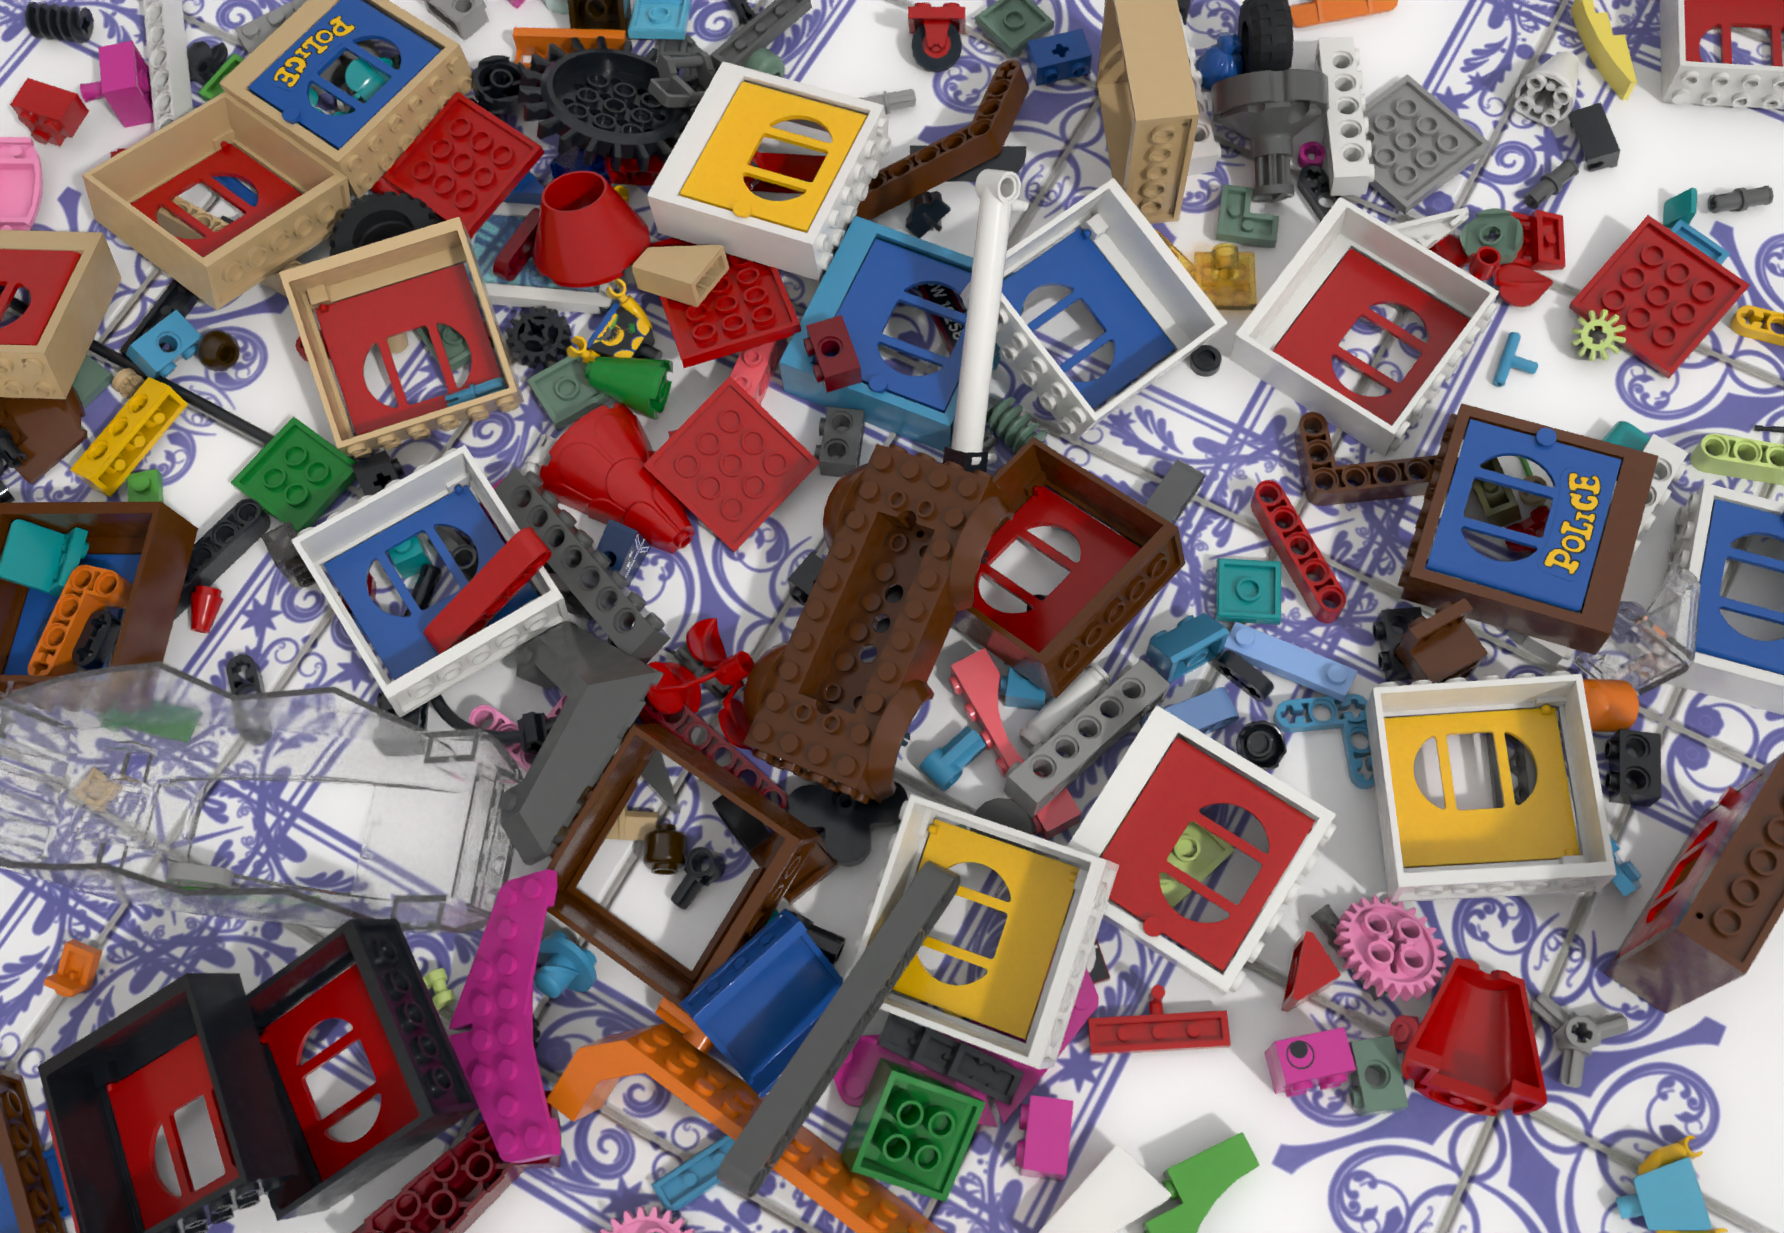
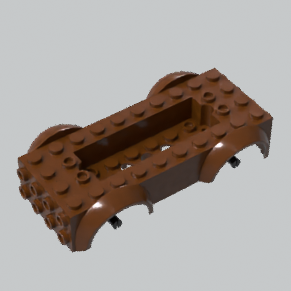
M876 444L867 464L846 472L836 482L824 508L823 532L829 549L826 559L789 641L777 644L766 650L755 662L748 675L743 694L744 717L750 728L743 744L754 749L752 756L782 771L786 769L793 772L794 775L810 782L813 780L820 783L821 786L834 792L845 793L850 798L864 804H868L869 799L881 804L882 800L894 795L897 788L893 780L897 757L901 745L905 747L909 743L904 739L910 741V733L907 730L919 708L925 701L933 699L934 692L927 684V681L957 612L969 609L974 604L976 576L980 563L985 564L987 562L985 558L989 557V551L986 550V547L995 529L1004 518L1008 517L1012 521L1014 512L1009 506L1011 502L1002 493L1003 489L992 481L993 477L981 470H974V473L964 471L962 466L951 461L941 464L935 462L936 460L933 457L918 452L915 456L895 444H890L889 447ZM893 586H901L903 588L902 598L895 603L889 602L887 600L888 590ZM884 618H890L889 628L885 632L878 633L877 624ZM868 645L875 646L877 649L876 658L870 663L862 662L860 654L863 653L864 648Z

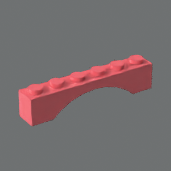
M983 648L952 664L951 677L948 678V681L956 695L961 694L967 703L964 705V710L972 723L977 721L982 730L979 732V735L986 744V749L992 748L998 758L995 760V764L1000 774L1005 778L1006 772L1014 763L1019 761L1022 764L1025 760L1020 757L1012 746L1002 726L998 709L1001 674L987 650ZM1034 772L1039 777H1046L1039 772ZM1067 788L1033 817L1036 834L1041 833L1045 840L1080 823L1082 813Z

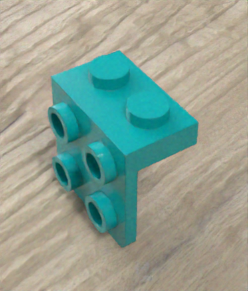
M21 519L14 520L11 523L0 559V578L60 597L70 574L79 566L80 560H83L88 552L89 543L85 542L88 531L75 527L67 534H62Z

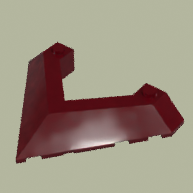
M544 1091L546 1099L551 1091ZM547 1102L550 1118L557 1119L562 1138L558 1110ZM483 1120L467 1134L468 1136L453 1149L447 1150L405 1185L398 1195L392 1200H387L364 1220V1223L352 1233H465L525 1169L560 1168L561 1155L524 1163L505 1162L500 1158L487 1125Z

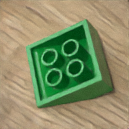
M880 1057L841 1153V1158L852 1172L946 1202L986 1102L915 1069Z

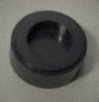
M1202 345L1192 353L1190 366L1197 375L1209 377L1218 372L1222 357L1215 347Z

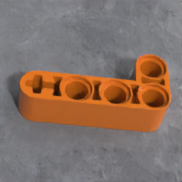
M90 565L76 567L70 574L27 668L28 674L39 676H74L78 665L72 660V652L87 620L94 612L104 610L105 606L118 609L127 608L133 583L112 570Z

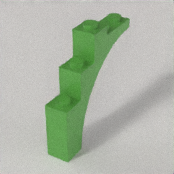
M1243 1132L1163 1172L1166 1179L1161 1181L1162 1185L1172 1194L1169 1199L1171 1201L1176 1199L1179 1206L1142 1224L1145 1231L1143 1233L1198 1232L1201 1222L1215 1201L1236 1180L1260 1166Z

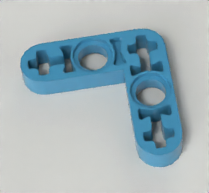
M1348 694L1344 702L1327 696L1287 700L1278 705L1273 715V721L1282 732L1296 733L1341 728L1351 782L1360 789H1370L1375 786L1373 774L1369 780H1366L1363 774H1358L1363 767L1362 757L1371 755L1370 743L1367 748L1358 749L1351 742V736L1354 734L1364 735L1369 742L1365 712L1368 701L1365 697L1358 694ZM1351 704H1354L1356 709H1361L1357 717H1354L1352 712H1342L1339 717L1340 719H1337L1338 711L1348 710ZM1317 706L1326 707L1330 712V719L1327 721L1317 720L1313 715V709ZM1304 708H1306L1307 723L1304 722L1305 716L1295 717L1293 723H1289L1287 718H1282L1281 716L1284 715L1286 710H1290L1291 715H1301ZM1367 757L1365 760L1367 771H1373L1372 759Z

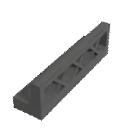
M773 1L710 54L715 72H717L722 62L743 67L755 51L767 47L812 8L811 1Z
M1486 733L1494 808H1503L1492 733ZM1505 733V738L1514 745L1515 753L1509 759V767L1518 780V786L1513 792L1515 803L1520 805L1531 795L1534 789L1536 766L1531 753L1525 745L1512 735ZM1514 759L1516 762V766L1513 763H1511ZM1518 790H1519V798L1515 795V793H1516Z

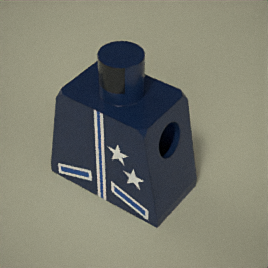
M609 519L597 549L602 551L611 560L610 568L613 571L617 570L629 581L628 588L648 554L651 545L637 530Z

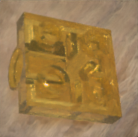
M1222 243L1213 247L1211 252L1194 253V281L1217 310H1254L1257 305L1254 252H1238L1236 245Z

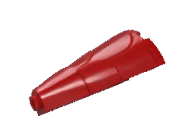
M615 403L613 408L603 405L590 411L571 425L549 451L552 458L548 466L542 465L539 477L544 482L541 487L553 493L559 499L560 504L584 513L589 518L607 525L609 519L637 530L652 547L673 554L678 549L685 548L695 535L683 504L643 467L655 451L652 449L638 417L626 405Z

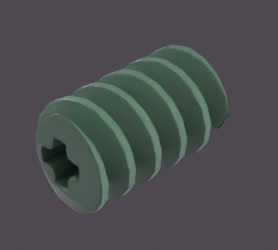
M1011 396L998 402L987 412L986 423H988V427L992 431H996L998 438L1004 439V444L1008 448H1012L1014 454L1033 437L1047 445L1044 440L1048 432L1042 430L1036 434L1040 424L1036 421L1028 425L1032 416L1026 413L1020 417L1023 411L1021 405H1017L1013 409L1011 408L1016 400L1014 397Z

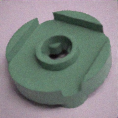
M1499 208L1486 209L1477 213L1475 219L1470 223L1467 221L1464 224L1460 234L1462 250L1467 259L1472 253L1476 254L1479 248L1490 246L1495 248L1501 255L1499 265L1513 262L1524 240L1523 228L1519 219L1517 220L1511 216V212ZM1490 233H1496V237H1498L1493 242L1484 240V238H1489Z

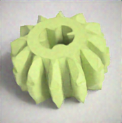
M1605 309L1601 311L1599 319H1597L1594 310L1589 311L1590 322L1579 317L1577 321L1584 328L1582 330L1572 328L1571 331L1573 334L1581 335V338L1571 342L1572 345L1579 346L1584 344L1579 350L1578 355L1584 356L1591 349L1589 360L1594 362L1598 351H1600L1603 361L1609 360L1607 349L1618 354L1620 350L1613 345L1614 342H1626V338L1616 336V333L1626 330V326L1619 325L1613 327L1620 317L1615 314L1606 322L1608 310ZM1597 327H1603L1602 332L1607 334L1606 340H1600V344H1595V339L1590 337L1592 331L1597 332Z

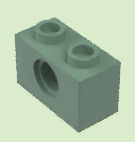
M1393 1036L1351 1041L1349 1046L1356 1070L1350 1074L1353 1087L1349 1088V1096L1353 1109H1358L1359 1117L1401 1112L1408 1108ZM1367 1068L1378 1072L1380 1076L1379 1086L1368 1083L1365 1078V1070Z

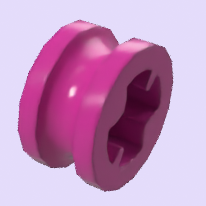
M1317 142L1304 143L1300 148L1297 158L1300 168L1303 169L1309 165H1316L1321 168L1326 155L1325 148ZM1308 154H1314V160L1308 159Z

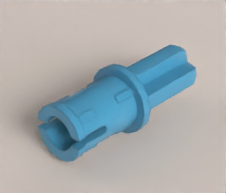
M501 377L476 386L472 383L470 388L445 395V401L449 402L447 406L450 407L507 389V386Z

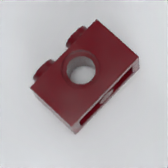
M842 315L806 325L808 338L803 339L808 357L814 356L816 364L812 365L817 383L823 382L826 393L861 383V366ZM828 353H836V354H837V355H835V356H833V357H827V356H825V355L828 354Z

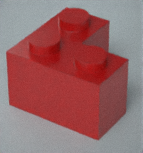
M30 78L26 79L10 104L18 114V119L30 130L33 139L41 144L46 145L50 143L59 147L67 136L73 138L89 112L77 93Z

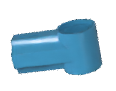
M966 726L942 749L937 748L923 760L919 768L942 791H946L960 778L963 769L986 749V744L974 729Z

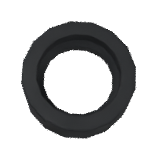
M721 795L712 802L714 809L724 824L747 852H752L770 838L767 828L760 820L724 795Z

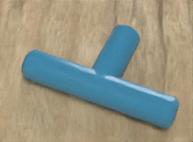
M1510 332L1493 379V384L1497 387L1505 385L1511 367L1530 374H1535L1537 371V362L1515 355L1521 335L1517 332Z

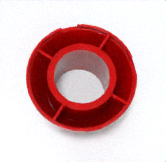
M592 171L566 173L552 180L543 190L534 242L533 260L539 274L542 277L547 276L551 278L554 284L570 288H586L614 281L624 276L622 271L632 265L650 247V233L645 221L600 174Z

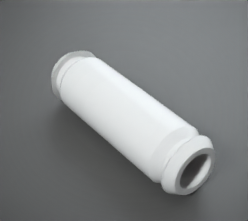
M1090 663L1057 698L1052 697L1027 722L1026 729L1020 730L1019 738L1029 750L1039 742L1045 744L1052 738V732L1060 723L1065 722L1068 724L1082 704L1087 703L1089 705L1095 700L1097 692L1105 684L1110 683L1108 674L1099 665Z

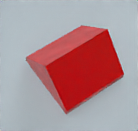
M1306 930L1294 945L1281 1011L1289 1012L1328 989L1341 976L1315 934L1311 931Z

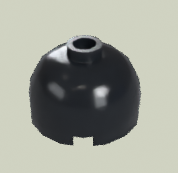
M492 55L482 59L472 74L475 98L487 111L498 115L513 113L524 105L518 104L521 71L523 68H526L520 62L517 65L509 61L510 57L504 55Z

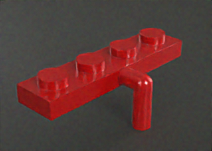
M1155 985L1148 995L1150 1015L1088 1018L1090 1055L1229 1048L1231 1043L1227 1010L1163 1014L1162 999L1165 995V989L1161 985Z

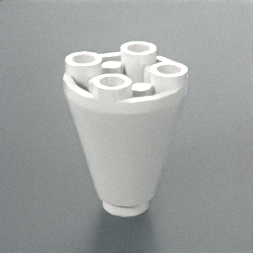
M1563 51L1528 73L1518 84L1516 90V102L1514 105L1517 112L1547 127L1555 126L1559 121L1565 119L1572 111L1576 99L1579 72L1577 56L1572 52Z

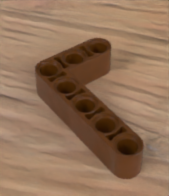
M1317 412L1305 413L1301 417L1294 435L1307 500L1316 506L1425 495L1437 457L1435 455L1336 466L1326 418ZM1305 429H1312L1316 433L1311 434L1307 432ZM1311 456H1317L1322 461H1315L1311 458ZM1457 457V460H1456V463H1455V467H1454V470H1453V473H1452V477H1451V480H1450V483H1449V487H1448L1447 492H1449V488H1450V485H1451V482H1452V478H1453V475H1454V471H1455V468H1456V465H1457L1458 457ZM1409 474H1415L1421 480H1415ZM1378 478H1386L1390 483L1381 482ZM1347 481H1354L1359 486H1352ZM1316 484H1323L1328 489L1322 490L1318 488Z

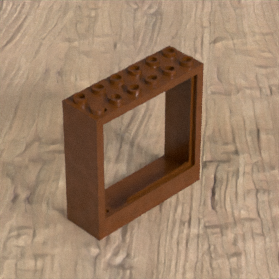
M635 724L628 728L624 734L623 740L620 743L621 746L603 770L604 774L598 784H595L587 792L584 799L586 804L567 827L569 832L565 839L556 845L550 855L552 860L547 869L557 871V893L554 906L547 908V912L686 1013L680 1006V1003L766 926L821 835L662 725ZM656 749L779 834L770 848L772 852L762 868L755 869L692 971L577 888V885L637 788L636 782Z

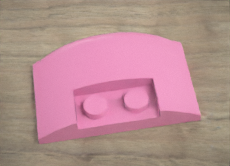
M0 137V230L30 231L39 212L43 191V172L40 157L33 147L32 139L29 137Z

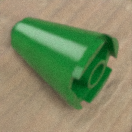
M597 356L594 361H589L585 371V378L589 379V386L642 415L657 420L656 412H663L670 393L672 381L667 380V371L673 373V362L666 359Z

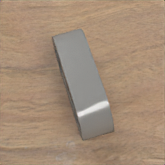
M174 862L169 865L166 882L176 887L231 890L235 873L221 867Z

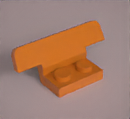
M1313 0L1311 2L1290 5L1293 26L1295 28H1304L1389 12L1397 6L1398 0Z

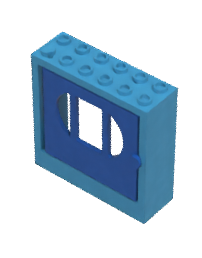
M855 216L800 321L801 332L793 335L779 362L784 392L824 407L864 410L866 423L944 452V447H951L967 314L906 293V291L919 285L936 284L947 287L960 296L971 281L973 258ZM1014 272L1003 278V281L1013 275ZM899 302L964 325L950 357L939 355L883 334ZM842 315L861 366L862 383L826 393L823 382L817 383L812 368V365L816 364L814 356L808 357L803 339L808 338L806 325ZM995 343L992 367L994 371L1001 357V353H999L1001 348L997 343ZM883 345L942 367V369L924 376L902 374L885 363L879 353L878 346ZM828 353V354H826L825 356H827V357H833V356H835V355H837V354H836V353Z

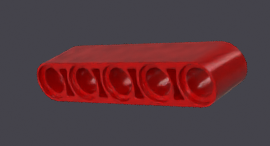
M1272 480L1260 482L1255 488L1250 505L1254 516L1313 616L1322 623L1336 621L1346 604L1347 597L1282 487ZM1260 497H1269L1273 502H1265ZM1276 522H1283L1289 528H1280L1276 525ZM1291 548H1299L1304 554L1297 555L1293 553ZM1307 574L1316 575L1320 581L1310 580ZM1322 601H1331L1335 604L1336 608H1328Z
M526 527L517 532L424 629V637L436 652L441 654L481 631L551 558V550L531 527Z

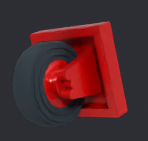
M925 2L915 3L914 7L908 6L909 31L914 33L911 43L912 53L918 65L927 71L936 73L946 71L954 66L962 50L959 33H965L966 30L965 7H960L958 3H944L943 7H931L930 3Z

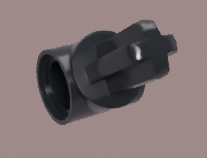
M696 847L688 853L685 861L686 867L684 868L687 874L671 896V901L676 906L684 910L687 909L703 885L709 887L711 882L722 877L726 865L724 858L720 854L705 847ZM709 857L710 865L706 871L702 872L701 864L705 858Z

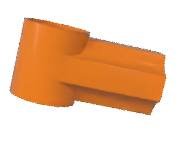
M663 997L658 1004L655 1014L671 1027L681 1032L685 1040L707 1055L714 1044L687 1013Z

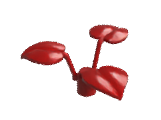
M1451 234L1445 236L1429 249L1461 269L1469 265V273L1482 282L1490 279L1493 275V284L1500 286L1498 291L1501 299L1516 307H1528L1536 303L1553 284V280L1531 269L1513 264L1499 265L1501 255L1495 248L1490 246L1479 248L1476 254L1472 253L1467 259L1462 250L1461 241Z
M717 618L701 620L688 629L686 642L691 655L696 660L703 662L704 667L709 668L713 672L683 685L676 686L675 677L665 664L651 662L647 665L662 672L664 675L657 685L652 684L646 696L651 704L660 712L669 715L675 714L683 708V701L679 692L716 677L722 685L733 686L722 701L725 708L718 712V720L723 734L734 746L741 749L754 750L743 744L750 728L744 717L743 704L736 698H732L738 689L744 687L742 680L748 677L754 662L750 655L744 651H739L726 658V652L718 632Z

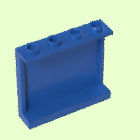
M786 908L680 1003V1006L760 1098L771 1090L844 980L807 934V929L802 922Z

